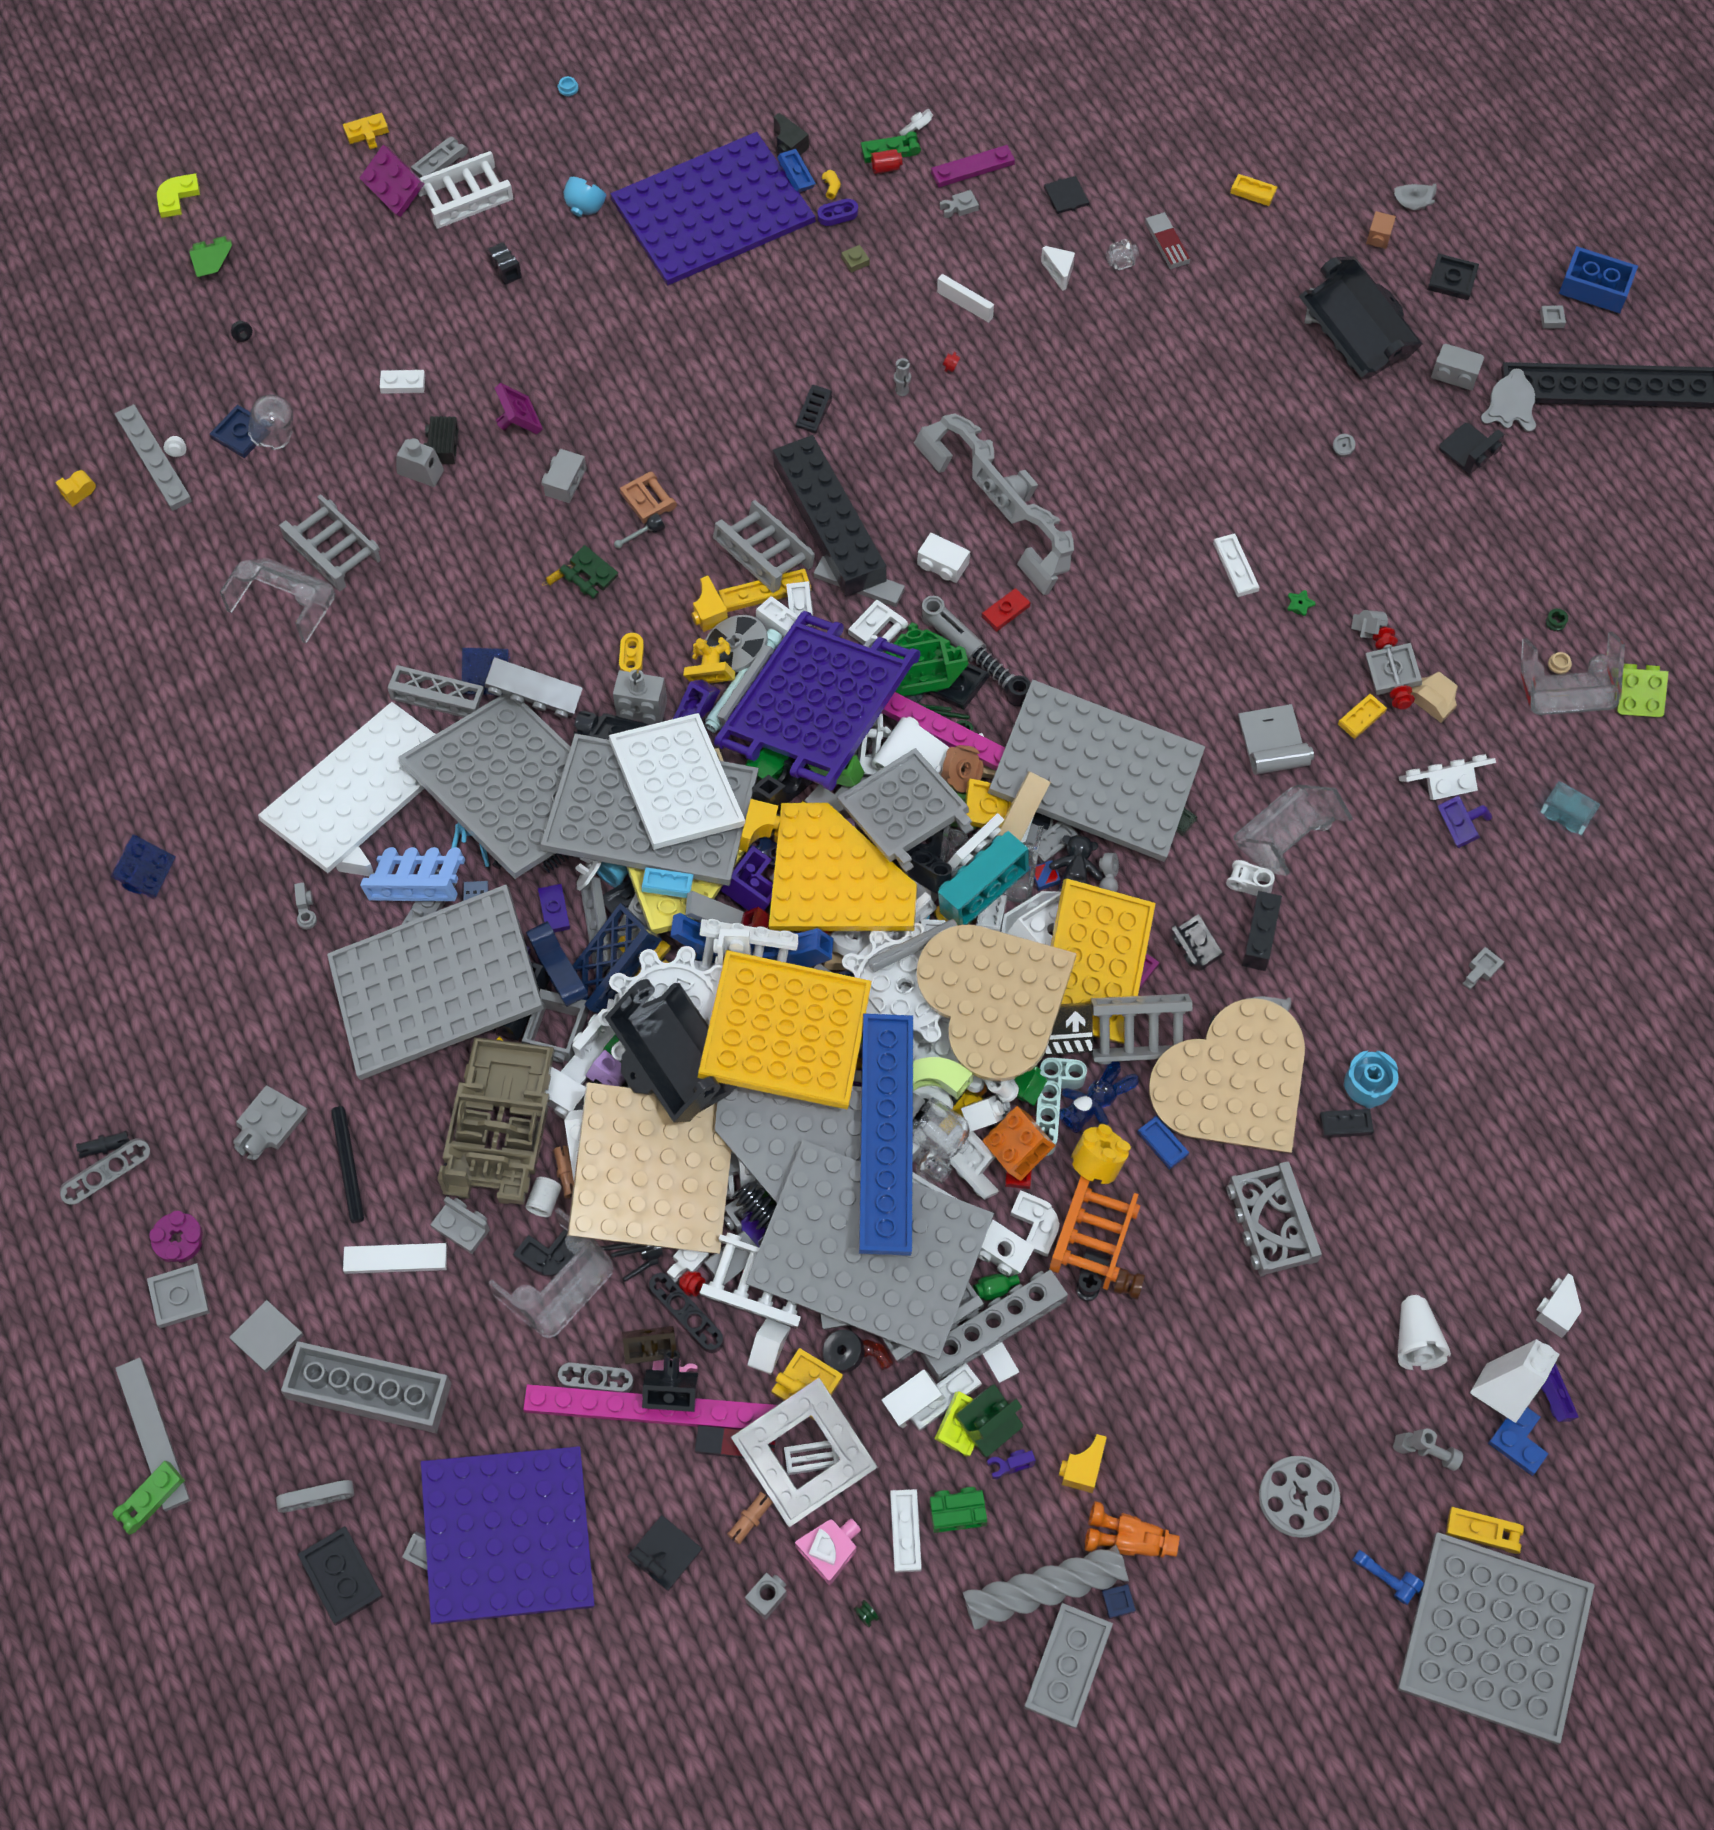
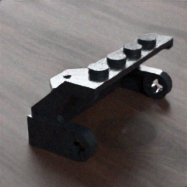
M1355 256L1334 257L1327 261L1320 269V272L1327 280L1315 289L1306 290L1299 296L1309 309L1310 316L1319 322L1323 333L1333 340L1334 347L1343 353L1347 359V364L1355 369L1361 378L1373 377L1400 359H1408L1423 344L1403 319L1404 312L1400 303L1389 290L1373 281Z
M640 980L631 986L605 1016V1019L626 1049L621 1058V1074L633 1092L652 1094L654 1092L674 1123L690 1122L699 1112L729 1096L737 1086L719 1083L714 1076L704 1079L697 1078L709 1026L680 983H673L662 996L646 1002L653 995L655 988L650 980Z

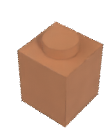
M1375 211L1366 244L1387 249L1396 216Z

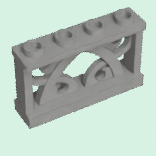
M1289 1161L1280 1163L1278 1166L1231 1176L1226 1186L1227 1194L1230 1200H1234L1236 1220L1238 1223H1242L1244 1232H1242L1243 1240L1246 1247L1250 1246L1252 1252L1250 1256L1251 1264L1254 1270H1258L1260 1277L1304 1264H1314L1319 1261L1322 1253ZM1273 1177L1278 1178V1181L1271 1184L1268 1188L1261 1182V1180ZM1246 1184H1253L1262 1191V1194L1259 1195L1257 1191L1250 1189L1249 1192L1252 1193L1253 1197L1247 1199L1242 1193V1188ZM1274 1195L1277 1201L1278 1197L1282 1196L1285 1198L1286 1203L1280 1205L1272 1196ZM1267 1201L1274 1209L1291 1214V1218L1282 1226L1280 1236L1270 1232L1258 1223L1260 1213ZM1248 1207H1253L1251 1214L1249 1213ZM1287 1228H1295L1297 1234L1292 1235L1289 1233V1238H1286ZM1277 1246L1282 1248V1256L1279 1260L1269 1261L1265 1258L1263 1253L1265 1248H1270L1272 1255L1277 1251ZM1288 1249L1304 1251L1303 1255L1287 1258Z

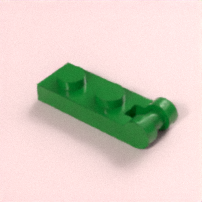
M911 131L903 136L861 142L864 162L871 163V153L896 149L897 153H901L902 158L918 155L921 152L920 144L917 143V133Z

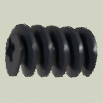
M754 1180L742 1186L730 1199L739 1197L736 1206L745 1204L746 1207L742 1213L747 1214L751 1212L752 1216L749 1221H759L755 1229L765 1228L767 1230L777 1204L769 1205L772 1199L770 1196L762 1198L765 1189L755 1190L759 1182Z

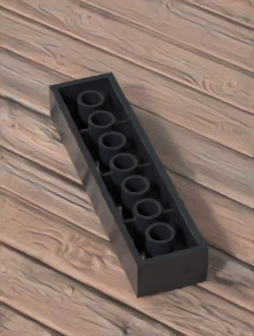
M811 435L773 449L774 467L818 548L825 557L845 597L886 582V564L815 437Z

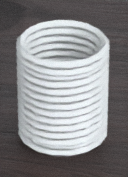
M537 1177L527 1200L526 1209L535 1215L550 1217L562 1188L561 1185L550 1178Z

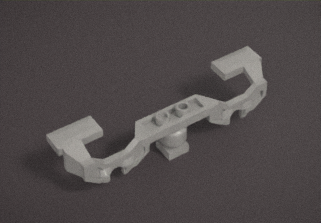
M956 413L945 415L939 422L922 427L914 444L939 473L946 470L953 457L940 441L951 430L959 434L972 449V478L1011 524L1027 520L1038 525L1052 542V551L1044 560L1041 559L1032 547L1025 549L1017 565L1043 595L1049 594L1058 580L1056 575L1067 573L1070 570L1074 543L1070 530L1062 532L1055 528L1054 525L1059 524L1061 521L1058 517L1035 504L1027 505L1025 503L1031 499L1038 486L1035 480L1026 470L1019 471L1017 475L1003 478L991 464L994 459L993 442L991 440L983 441L978 439L975 434L980 433L982 429L974 425L972 421Z

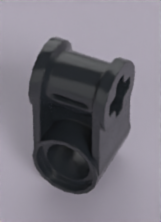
M1086 1249L1084 1258L1108 1266L1111 1256ZM1081 1268L1076 1287L1077 1296L1083 1301H1093L1099 1294L1105 1276ZM1091 1284L1092 1286L1091 1288H1087L1086 1285Z

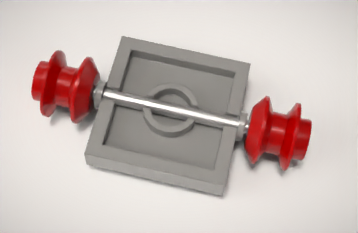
M1389 627L1379 628V634H1373V640L1376 641L1375 647L1378 650L1366 653V661L1376 695L1390 692V698L1394 699L1392 706L1398 709H1407L1415 701V697L1411 695V687L1422 685L1411 643L1396 646L1398 639L1394 637L1395 630Z

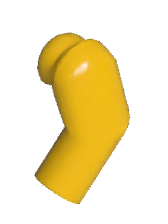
M827 170L822 174V180L829 184L826 197L833 200L840 189L841 183L834 171Z

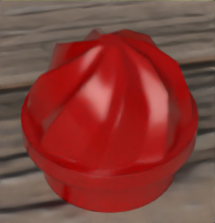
M687 1271L680 1277L679 1287L687 1296L693 1295L696 1297L700 1294L702 1285L706 1281L701 1273Z

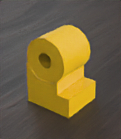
M83 470L74 472L67 480L61 478L55 482L61 495L72 507L93 493L96 487L94 481Z

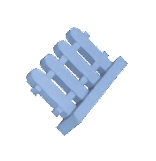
M390 847L383 852L382 856L377 857L378 866L375 874H370L369 878H363L360 886L369 901H455L458 893L452 883H457L458 877L456 873L459 865L465 863V858L457 847L451 848L446 856H441L439 849L436 847L428 849L425 856H420L415 847L408 848L403 856H399L397 850L394 847ZM400 864L396 874H392L395 865ZM421 864L418 873L413 874L416 865ZM438 864H443L439 874H435Z

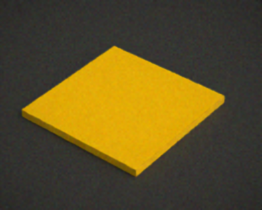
M726 950L697 1078L704 1079L714 1076L719 1083L848 1110L863 1031V1013H866L872 981Z

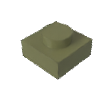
M860 245L841 252V259L851 273L870 265V259Z

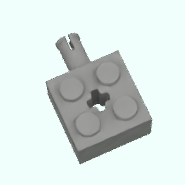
M637 669L631 672L619 670L613 691L616 716L643 721L649 725L662 722L667 705L665 679L663 677L645 675L641 670L637 673Z

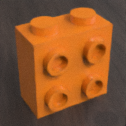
M1019 1106L1010 1111L982 1140L1006 1171L1020 1181L1056 1146L1030 1114Z

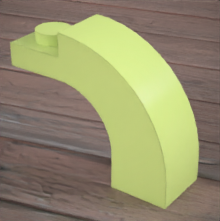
M927 1057L913 1061V1092L924 1086H936L958 1100L973 1082V1073L955 1061L941 1057Z

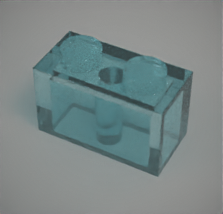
M1558 781L1540 812L1548 819L1557 821L1569 831L1582 836L1601 804Z

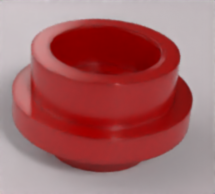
M953 352L952 355L948 353L942 364L946 367L945 372L950 371L953 373L961 358L956 355V352Z

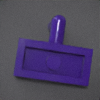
M1459 795L1438 805L1458 848L1480 838L1472 820L1480 816L1485 821L1492 819V814L1484 805L1468 812Z

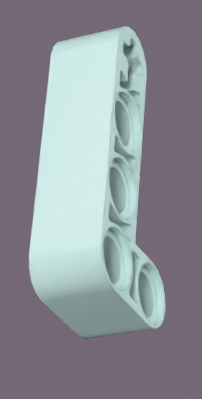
M1046 1058L1040 1066L1042 1070L1040 1074L1048 1081L1037 1099L1036 1123L1045 1133H1048V1137L1055 1145L1058 1139L1061 1088L1079 1089L1085 1082L1087 1067L1079 1060ZM1045 1070H1054L1056 1074L1051 1076L1047 1075L1045 1073ZM1075 1071L1081 1076L1074 1078L1069 1073ZM1050 1092L1055 1097L1049 1099L1044 1097L1043 1093ZM1049 1115L1053 1120L1046 1122L1041 1117ZM1056 1146L1046 1156L1053 1154Z

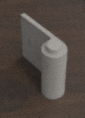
M1292 704L1238 713L1254 775L1309 766L1311 760H1314L1313 748L1309 747L1307 743H1302Z

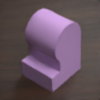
M606 1050L593 1062L586 1074V1077L593 1082L597 1079L604 1085L621 1087L626 1081L621 1074V1062L614 1059Z

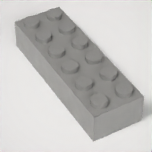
M297 1341L281 1392L288 1400L437 1434L452 1383L448 1376Z

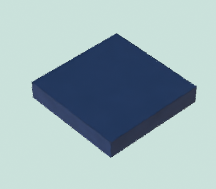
M237 404L212 430L210 437L245 459L272 430V426Z

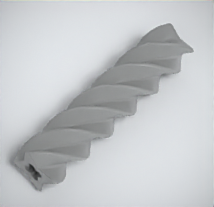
M1114 1545L1110 1550L1100 1549L1090 1552L1084 1558H1069L1059 1566L1049 1565L1041 1567L1033 1574H1018L1009 1579L1008 1582H992L982 1590L972 1589L964 1591L963 1596L973 1628L977 1630L984 1627L989 1620L996 1622L1006 1621L1015 1612L1031 1613L1040 1604L1057 1605L1066 1596L1083 1597L1092 1587L1104 1590L1112 1587L1118 1579L1129 1582L1123 1556L1120 1554L1117 1545Z

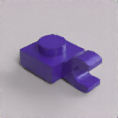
M1022 1449L1011 1453L1010 1458H1007L1006 1461L999 1457H992L987 1460V1465L996 1464L999 1466L1000 1470L991 1475L992 1479H999L1007 1473L1012 1474L1034 1467L1036 1460L1032 1450L1025 1452Z

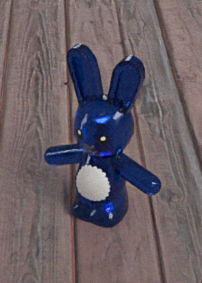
M1112 1061L1105 1069L1102 1077L1089 1086L1087 1094L1070 1088H1064L1062 1095L1074 1101L1070 1106L1060 1109L1059 1116L1061 1121L1074 1133H1079L1094 1114L1100 1124L1108 1125L1109 1119L1102 1107L1111 1105L1117 1095L1135 1088L1139 1083L1138 1076L1130 1074L1112 1084L1121 1071L1120 1062Z

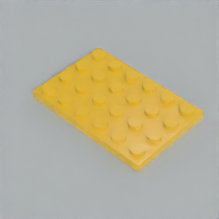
M1070 879L1063 880L1050 946L1074 952L1077 957L1055 1021V1027L1073 1031V1021L1067 1028L1066 1021L1076 1011L1085 1019V1026L1079 1022L1078 1033L1092 1032V1036L1100 1038V1018L1093 1015L1091 998L1138 996L1156 903ZM1122 1014L1112 1015L1109 1018L1110 1041L1124 1044V1016Z

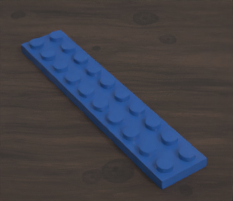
M863 1013L859 1254L911 1256L913 1015Z

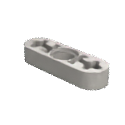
M566 1363L558 1371L559 1381L565 1388L629 1393L634 1385L632 1374L623 1368ZM573 1370L576 1376H582V1371H585L584 1384H581V1378L573 1377L568 1382L564 1374H569V1371ZM594 1372H599L603 1375V1381L599 1385L589 1383V1376ZM607 1374H611V1380H620L621 1376H625V1380L628 1383H624L623 1387H618L617 1382L610 1381V1387H607Z
M343 1480L281 1494L276 1497L277 1511L281 1513L292 1512L351 1498L354 1496L353 1482L351 1480Z

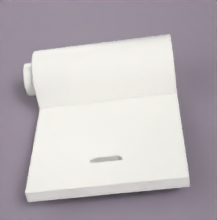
M902 717L871 761V765L879 771L916 748L941 776L946 752L949 747L920 727L918 721L914 718Z

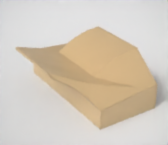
M1436 672L1429 677L1421 678L1422 685L1411 687V695L1415 697L1414 703L1442 723L1457 706L1455 697L1458 686L1442 673Z

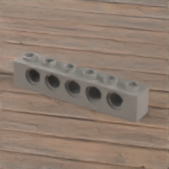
M1052 1270L1046 1273L1043 1271L1038 1272L1031 1277L1030 1283L1022 1286V1284L1017 1285L1009 1291V1296L1002 1300L1000 1297L996 1298L988 1304V1309L981 1313L975 1311L966 1318L967 1322L960 1326L957 1324L953 1325L944 1347L948 1345L955 1347L957 1350L955 1354L948 1355L942 1351L938 1360L921 1353L922 1359L937 1382L950 1375L964 1363L971 1362L1064 1304L1068 1294ZM1033 1292H1037L1042 1296L1043 1299L1040 1301H1033L1029 1297V1295ZM1018 1306L1021 1309V1313L1017 1315L1011 1314L1008 1311V1307ZM996 1319L1000 1325L996 1328H991L987 1325L986 1321ZM974 1332L978 1335V1339L976 1341H968L965 1338V1334Z

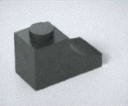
M780 112L774 116V132L778 135L777 152L780 154L797 149L799 155H802L809 149V134Z

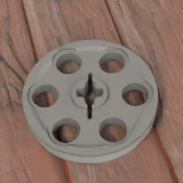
M1291 1456L1279 1460L1266 1472L1259 1489V1501L1264 1516L1274 1528L1288 1536L1305 1538L1321 1533L1335 1519L1340 1506V1491L1334 1476L1323 1464L1309 1457ZM1299 1464L1306 1465L1310 1470V1475L1306 1478L1300 1477L1296 1473V1466ZM1276 1472L1283 1474L1286 1483L1282 1486L1275 1485L1271 1479L1272 1474ZM1327 1482L1331 1487V1493L1328 1495L1320 1494L1317 1490V1483ZM1296 1490L1300 1494L1305 1493L1306 1497L1303 1499V1503L1299 1499L1295 1500L1293 1498ZM1271 1498L1280 1500L1282 1510L1279 1512L1270 1510L1268 1500ZM1317 1507L1324 1508L1328 1514L1327 1520H1317L1313 1514L1314 1509ZM1291 1516H1299L1303 1520V1528L1299 1530L1293 1529L1289 1524V1518Z

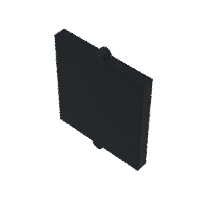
M1076 176L1065 179L1059 178L1058 181L1044 185V189L1057 214L1070 210L1075 211L1077 208L1089 205V200Z

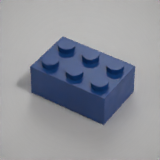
M1576 246L1559 294L1621 313L1638 266Z

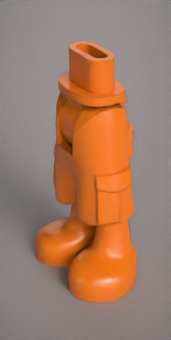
M1093 1502L1088 1525L1116 1530L1117 1535H1110L1097 1529L1088 1528L1085 1537V1551L1093 1552L1100 1546L1113 1547L1117 1545L1120 1554L1135 1556V1554L1159 1556L1161 1558H1164L1165 1555L1177 1556L1180 1536L1169 1534V1530H1163L1156 1525L1143 1522L1136 1516L1122 1513L1118 1519L1111 1517L1105 1513L1101 1502Z

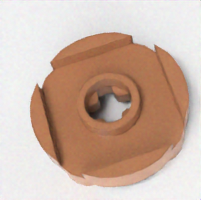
M958 745L950 747L946 752L941 777L956 792L966 793L967 782L970 778L975 780H981L983 761L979 760V751L972 746ZM962 765L965 767L964 772H961Z

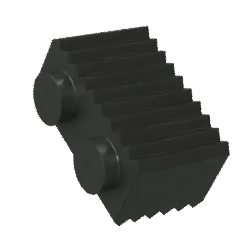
M431 416L429 425H425V436L428 438V442L424 443V445L435 449L441 464H456L459 427L455 416Z

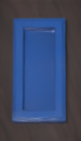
M1157 1116L1137 1131V1134L1169 1170L1189 1155V1151Z

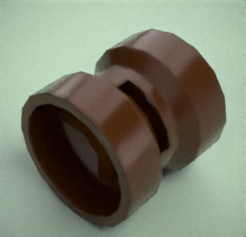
M1120 1268L1113 1292L1118 1294L1127 1293L1131 1298L1138 1300L1145 1275L1140 1273L1134 1275L1129 1273L1127 1269ZM1130 1280H1133L1131 1288H1128Z

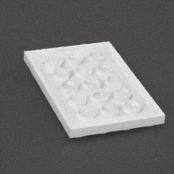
M699 713L609 735L610 744L654 850L744 826V816Z

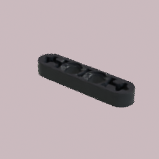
M657 1273L653 1275L649 1282L652 1295L704 1351L708 1353L720 1351L724 1343L721 1331L667 1274ZM666 1281V1289L670 1292L668 1297L661 1288L656 1290V1282L663 1283ZM678 1297L682 1298L685 1301V1306L680 1310L673 1309L670 1305L671 1301ZM699 1316L702 1319V1324L698 1328L689 1327L687 1322L690 1317ZM706 1326H709L706 1331L710 1337L717 1336L716 1345L712 1343L707 1345V1337L702 1333Z

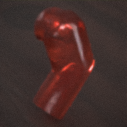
M869 1339L863 1340L864 1357L868 1355L874 1356L882 1370L893 1365V1361L882 1344Z

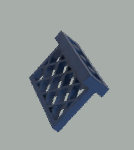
M622 903L617 906L572 965L576 973L582 971V983L587 993L588 986L596 985V990L593 994L582 1000H586L584 1005L589 1010L598 1014L602 1009H607L608 999L614 1000L615 994H618L609 984L611 976L616 973H622L628 977H634L641 968L640 954L647 949L654 951L662 941L657 934L653 933ZM624 913L626 915V925L618 926V919ZM640 928L641 931L632 940V929ZM626 930L625 941L617 943L618 932ZM611 933V944L603 945L604 937ZM625 947V952L617 959V948ZM611 949V960L603 962V951ZM597 952L596 963L589 964L590 955ZM610 966L609 973L605 978H602L603 967ZM596 968V980L588 981L589 969Z

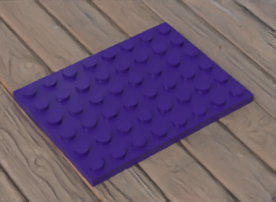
M758 132L610 193L614 205L667 286L816 222L815 215L800 193L793 188L786 173Z

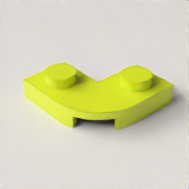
M196 173L173 177L160 185L157 191V200L161 218L181 215L180 198L200 195Z

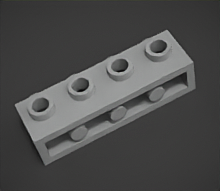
M495 657L485 683V688H488V692L494 695L501 696L503 693L511 696L510 699L518 703L526 701L532 703V707L545 711L547 708L555 711L554 714L556 716L566 719L568 716L573 717L583 689L582 687Z

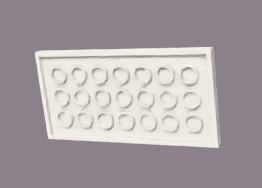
M391 702L258 815L259 820L321 869L329 873L425 789L399 763L398 757L434 736L435 733Z

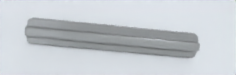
M954 919L944 922L869 958L868 964L871 970L876 972L924 949L926 944L935 935L945 929L958 925Z

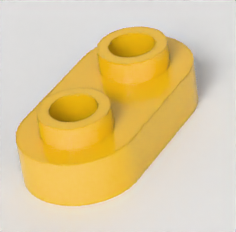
M628 633L621 639L619 655L621 671L631 672L637 669L638 673L639 670H642L644 643L642 637L637 633Z

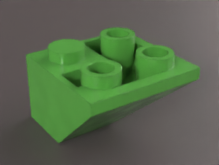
M226 236L213 239L214 243L206 245L205 241L192 245L193 248L189 250L197 277L219 271L232 247L231 239L227 240Z

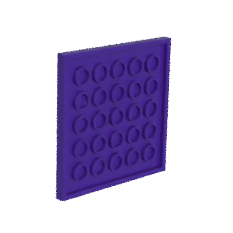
M580 1446L421 1461L431 1625L594 1608Z

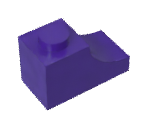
M702 679L690 681L673 719L699 713L702 720L705 714L712 710L721 690Z

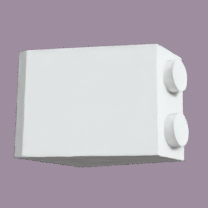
M1536 1339L1487 1363L1470 1393L1516 1423L1547 1380L1559 1353L1554 1351L1549 1345L1543 1344Z

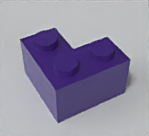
M752 845L734 869L730 886L723 885L720 891L747 910L760 907L765 911L772 899L773 883L763 877L762 873L772 859Z

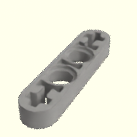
M140 1138L130 1140L64 1182L60 1188L61 1199L69 1205L79 1203L145 1161L150 1154L149 1145ZM134 1145L144 1146L145 1148L142 1149L143 1154L141 1156H138V1154L130 1156L129 1158L133 1162L128 1164L122 1152L126 1150L127 1155L134 1151ZM113 1158L123 1160V1166L118 1171H113L109 1168V1162ZM91 1172L101 1174V1180L96 1185H91L86 1181L87 1175ZM79 1179H82L84 1186L89 1189L84 1192L83 1188H80L76 1191L77 1196L75 1198L65 1196L68 1187L75 1189L80 1186Z

